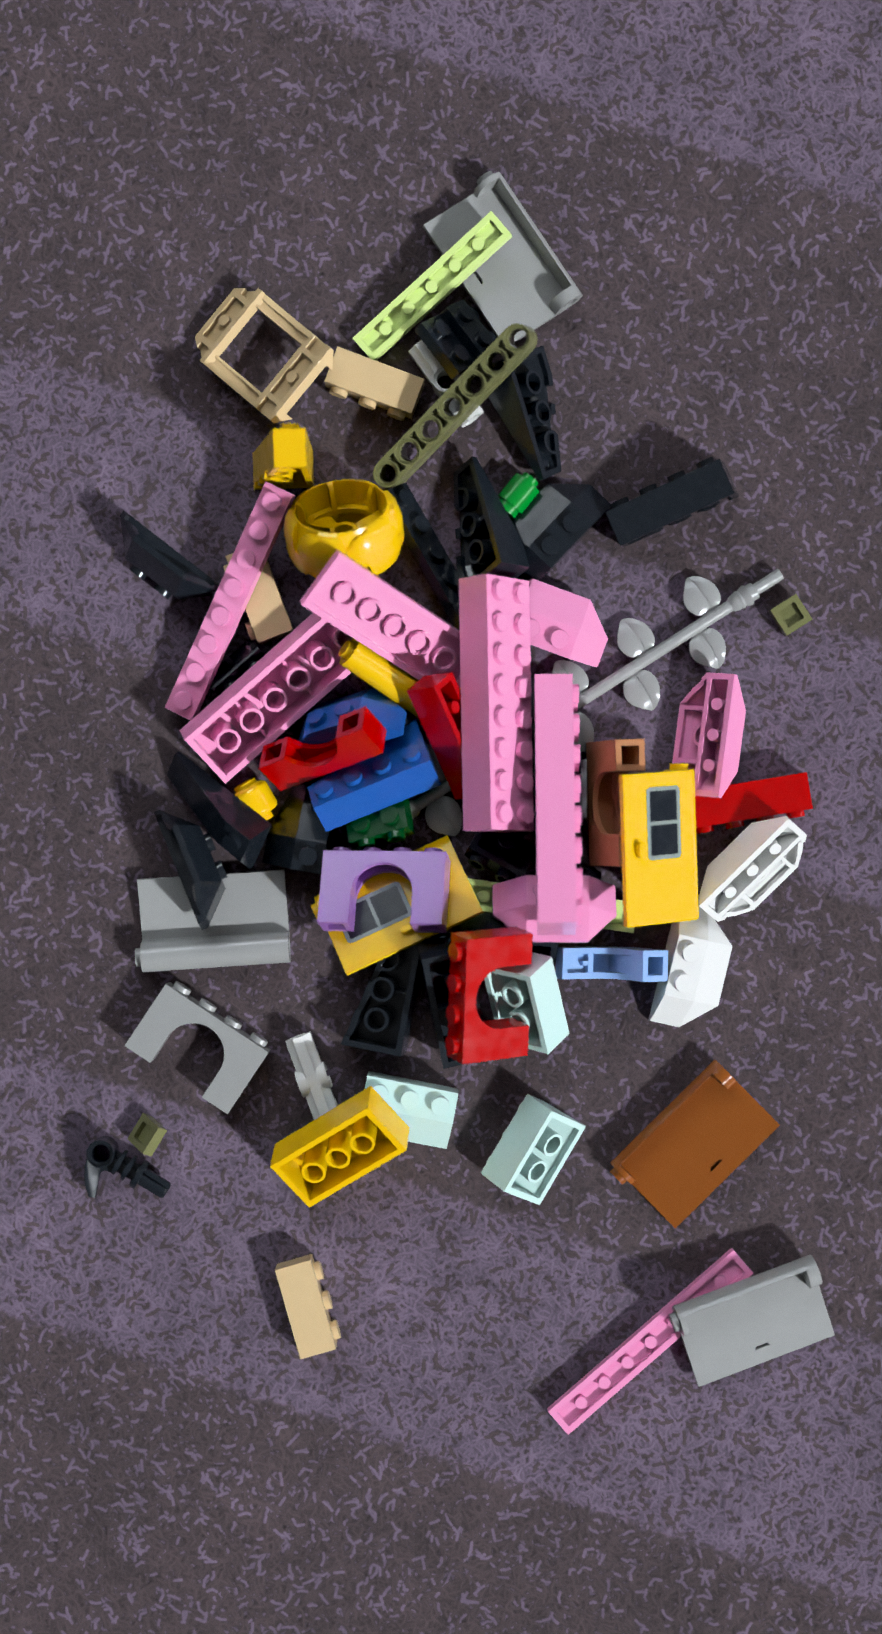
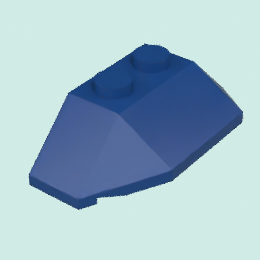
M375 688L366 689L322 703L307 714L298 741L307 744H322L333 740L336 737L339 716L364 706L370 710L387 730L386 741L403 736L407 713L401 706Z

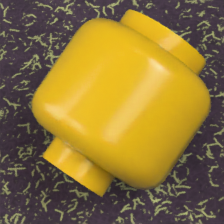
M252 777L234 788L236 792L234 795L264 819L269 820L274 816L271 811L277 806V799L265 780H256L255 777Z

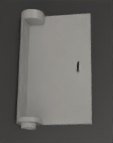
M488 171L476 181L478 186L472 195L425 223L423 228L441 255L445 254L490 211L494 213L512 234L510 240L461 283L492 331L498 337L508 326L515 323L529 326L535 330L575 304L583 295L501 173L496 172L493 174L492 171ZM523 330L516 333L514 343L526 336Z
M811 1254L672 1306L673 1313L669 1314V1319L674 1331L680 1332L698 1387L835 1335L819 1287L822 1284V1277Z

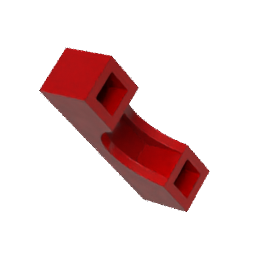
M364 706L339 716L336 737L329 742L307 744L287 736L264 745L259 770L280 791L382 754L387 730L370 710Z

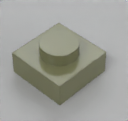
M797 594L768 611L784 637L813 620Z
M143 1113L127 1139L142 1154L151 1157L167 1130L152 1116Z

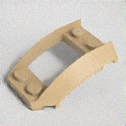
M234 288L195 336L197 348L201 352L202 358L200 361L273 423L291 420L292 418L287 415L289 410L326 366L330 370L333 367L334 350L294 319L259 288L256 291ZM257 310L301 345L262 393L219 357Z

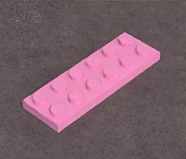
M337 549L300 600L301 604L416 679L420 680L426 675L453 672L460 688V630Z

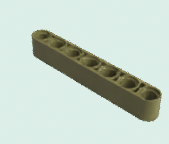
M518 323L508 326L379 460L373 469L375 482L385 488L404 484L534 350L538 341L534 329ZM523 330L527 339L525 344L518 348L514 343V337L517 332ZM501 353L504 357V365L496 371L492 366V360L495 355ZM478 376L482 380V387L479 392L474 393L471 390L470 384L472 379ZM453 399H457L460 403V411L455 416L449 411V404ZM432 421L437 423L439 429L438 434L434 438L429 436L427 430ZM411 443L417 448V455L413 460L409 459L406 453L407 447ZM390 465L394 467L396 476L391 482L386 478L385 474L386 469Z

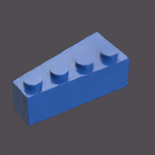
M415 720L404 727L403 736L385 741L382 754L331 772L307 788L313 809L325 831L328 832L442 784L427 742Z

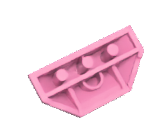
M533 578L528 580L530 592V645L580 663L598 667L608 638L591 600Z
M706 672L701 678L702 680L680 702L672 763H688V769L695 770V796L722 798L738 772L746 709L736 674Z
M524 875L492 885L493 917L501 921L506 927H519L533 933V942L588 943L616 917V890L612 884L589 875H582L583 884L581 894H577V900H583L582 926H576L575 935H537L536 875Z

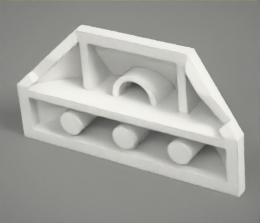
M787 816L751 823L707 866L698 897L699 907L718 922L725 920L726 917L737 916L754 910L798 867L803 850V842L806 841L807 837L805 832Z
M699 907V919L672 922L665 949L668 950V981L657 982L649 1021L680 1027L717 1007L719 1004L732 945L715 919L701 907Z

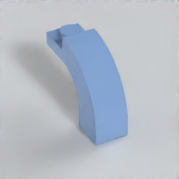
M609 946L558 947L556 977L557 979H621L638 982L668 981V950Z

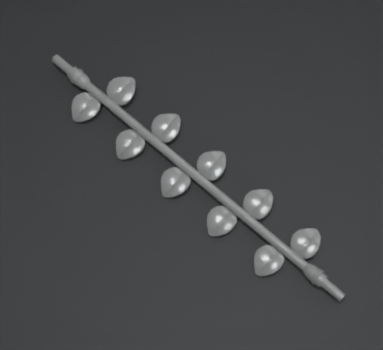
M776 569L754 584L741 585L737 591H734L727 598L726 602L719 605L721 595L715 584L699 576H690L685 580L683 603L685 608L690 613L699 616V619L654 647L655 637L649 626L633 618H624L619 622L617 645L624 655L635 660L589 689L587 674L579 665L567 660L554 662L552 674H573V684H579L578 710L623 682V694L626 701L637 708L652 711L656 708L660 699V686L656 677L651 672L642 669L689 640L690 656L696 663L714 669L720 668L726 656L725 640L717 630L708 627L733 611H740L745 609L746 606L753 605L754 601L760 598L759 594L783 580L784 577L780 570ZM573 712V714H579L580 717L579 740L574 742V744H580V752H586V743L594 741L593 724L585 714ZM532 724V739L534 738V724ZM427 744L442 785L430 789L415 800H409L412 820L418 816L420 810L426 807V822L433 831L444 835L456 836L462 826V812L458 803L453 798L445 795L451 791V788L431 744Z

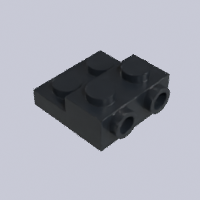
M464 299L447 306L439 315L420 323L415 329V332L452 380L461 376L496 339V335L492 331L486 330L478 319L477 310L469 306Z
M477 832L464 856L469 858L468 863L477 870L487 868L496 873L495 878L497 881L504 882L524 876L536 854V849L519 838L520 832Z

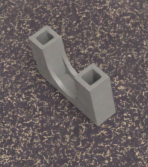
M178 981L174 984L168 982L125 1044V1047L151 1063L176 1028L191 1023L207 1026L220 1038L224 1049V1060L221 1069L202 1098L228 1114L271 1050L266 1046L268 1041L255 1032L249 1035L241 1030L242 1023L232 1016L227 1015L226 1018H223L215 1012L217 1007L208 1000L201 998L198 1001L190 996L191 990Z

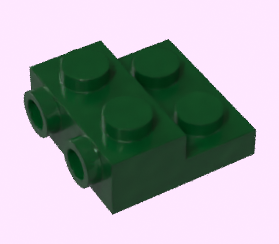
M409 798L347 823L349 843L356 849L363 850L365 847H376V844L387 841L390 843L401 842L406 839V836L415 834Z

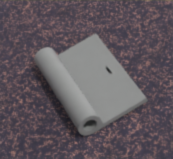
M285 869L226 873L227 878L222 879L226 889L209 927L204 930L200 928L179 876L137 879L142 941L140 948H135L136 967H141L142 972L291 962Z

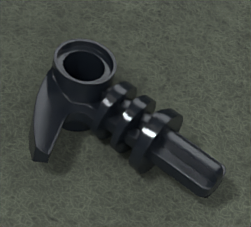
M98 1137L87 1149L84 1181L89 1197H97L102 1171H108L113 1175L119 1172L122 1174L121 1180H124L125 1177L131 1180L129 1187L134 1189L138 1184L160 1198L166 1195L171 1183L148 1169L149 1161L145 1160L140 1164L136 1162L138 1156L135 1155L133 1158L127 1156L128 1150H125L123 1153L120 1152L117 1142L112 1137ZM105 1145L108 1147L110 1157L107 1159L100 1158L96 1153V1146Z

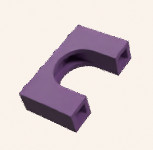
M334 847L333 850H323L317 923L323 931H354L356 901L361 887L373 876L381 873H396L407 878L412 885L410 924L415 933H446L451 861L447 852L433 847L426 848L424 851H412L405 847L394 848V851H382L376 847H365L363 851H351L347 847Z

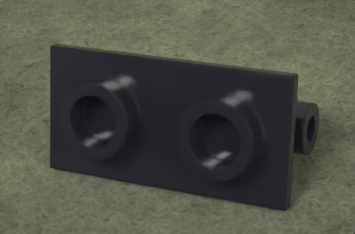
M250 641L248 644L244 642L243 645L229 656L235 662L232 668L225 660L220 664L211 684V688L215 693L220 695L264 656L263 652L253 641Z

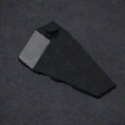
M544 346L534 348L519 366L489 395L490 401L539 480L546 479L562 471L558 434L551 430L550 425L551 416L556 414L555 404H548L547 387L553 386V377ZM504 358L492 362V366L496 371L503 367Z
M472 456L453 473L454 507L459 511L460 528L455 529V537L460 540L461 556L456 557L459 578L492 574L516 579L530 568L522 539L477 457Z

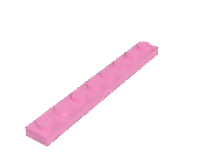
M265 481L164 708L190 721L199 713L281 531L286 512L291 508L296 495Z
M730 1248L547 1408L549 1414L569 1435L681 1337L679 1331H674L669 1319V1314L673 1313L672 1306L746 1279L753 1274L752 1270L733 1248Z

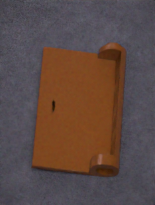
M714 1059L610 1162L614 1167L610 1172L621 1184L628 1181L676 1229L780 1124Z

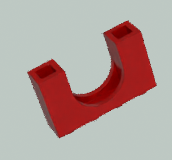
M519 927L451 933V944L448 948L450 975L447 978L449 1006L446 1009L448 1035L445 1039L448 1057L461 1064L528 1056L529 1025L513 1017L482 1021L476 1009V996L482 981L494 970L502 967L532 964L533 933Z

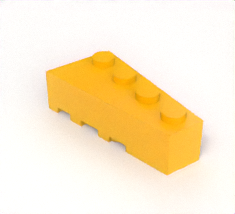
M285 423L280 425V429L271 430L253 452L254 490H262L265 481L282 489L310 488L314 486L313 449L306 428H300V424Z

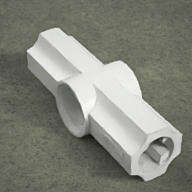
M421 340L408 353L432 385L435 394L441 397L448 389L440 387L438 380L443 376L449 375ZM453 399L449 404V411L453 416L460 411V403L457 399ZM479 406L460 426L463 428L474 422L484 413L483 409Z
M311 1031L287 1039L285 1042L296 1069L295 1078L303 1098L306 1097L315 1120L338 1106L331 1089L333 1085L330 1075L327 1076L326 1073L328 1069L325 1062L321 1061Z

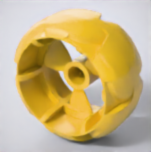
M342 479L312 486L294 499L291 509H288L286 512L283 529L290 559L300 572L305 575L309 574L314 578H317L337 549L375 575H379L397 560L404 541L402 512L395 497L389 491H383L376 484L366 480Z

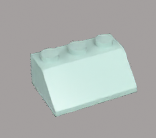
M532 952V964L502 967L486 976L484 981L494 1020L513 1017L529 1025L528 1049L549 1054L569 1035L551 956Z
M368 1071L365 1089L372 1086L409 1126L408 1142L447 1149L459 1094L458 1088Z
M527 1094L519 1105L509 1126L503 1132L502 1138L492 1155L489 1156L481 1174L504 1192L540 1205L586 1126L543 1100Z

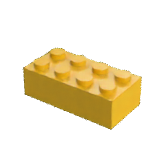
M369 1086L274 1145L270 1167L310 1208L407 1150L409 1126L376 1090Z

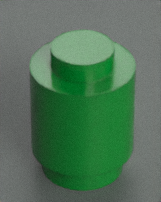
M526 472L522 475L515 473L498 494L508 516L512 519L519 513L522 514L540 492L536 487L539 484L538 481Z

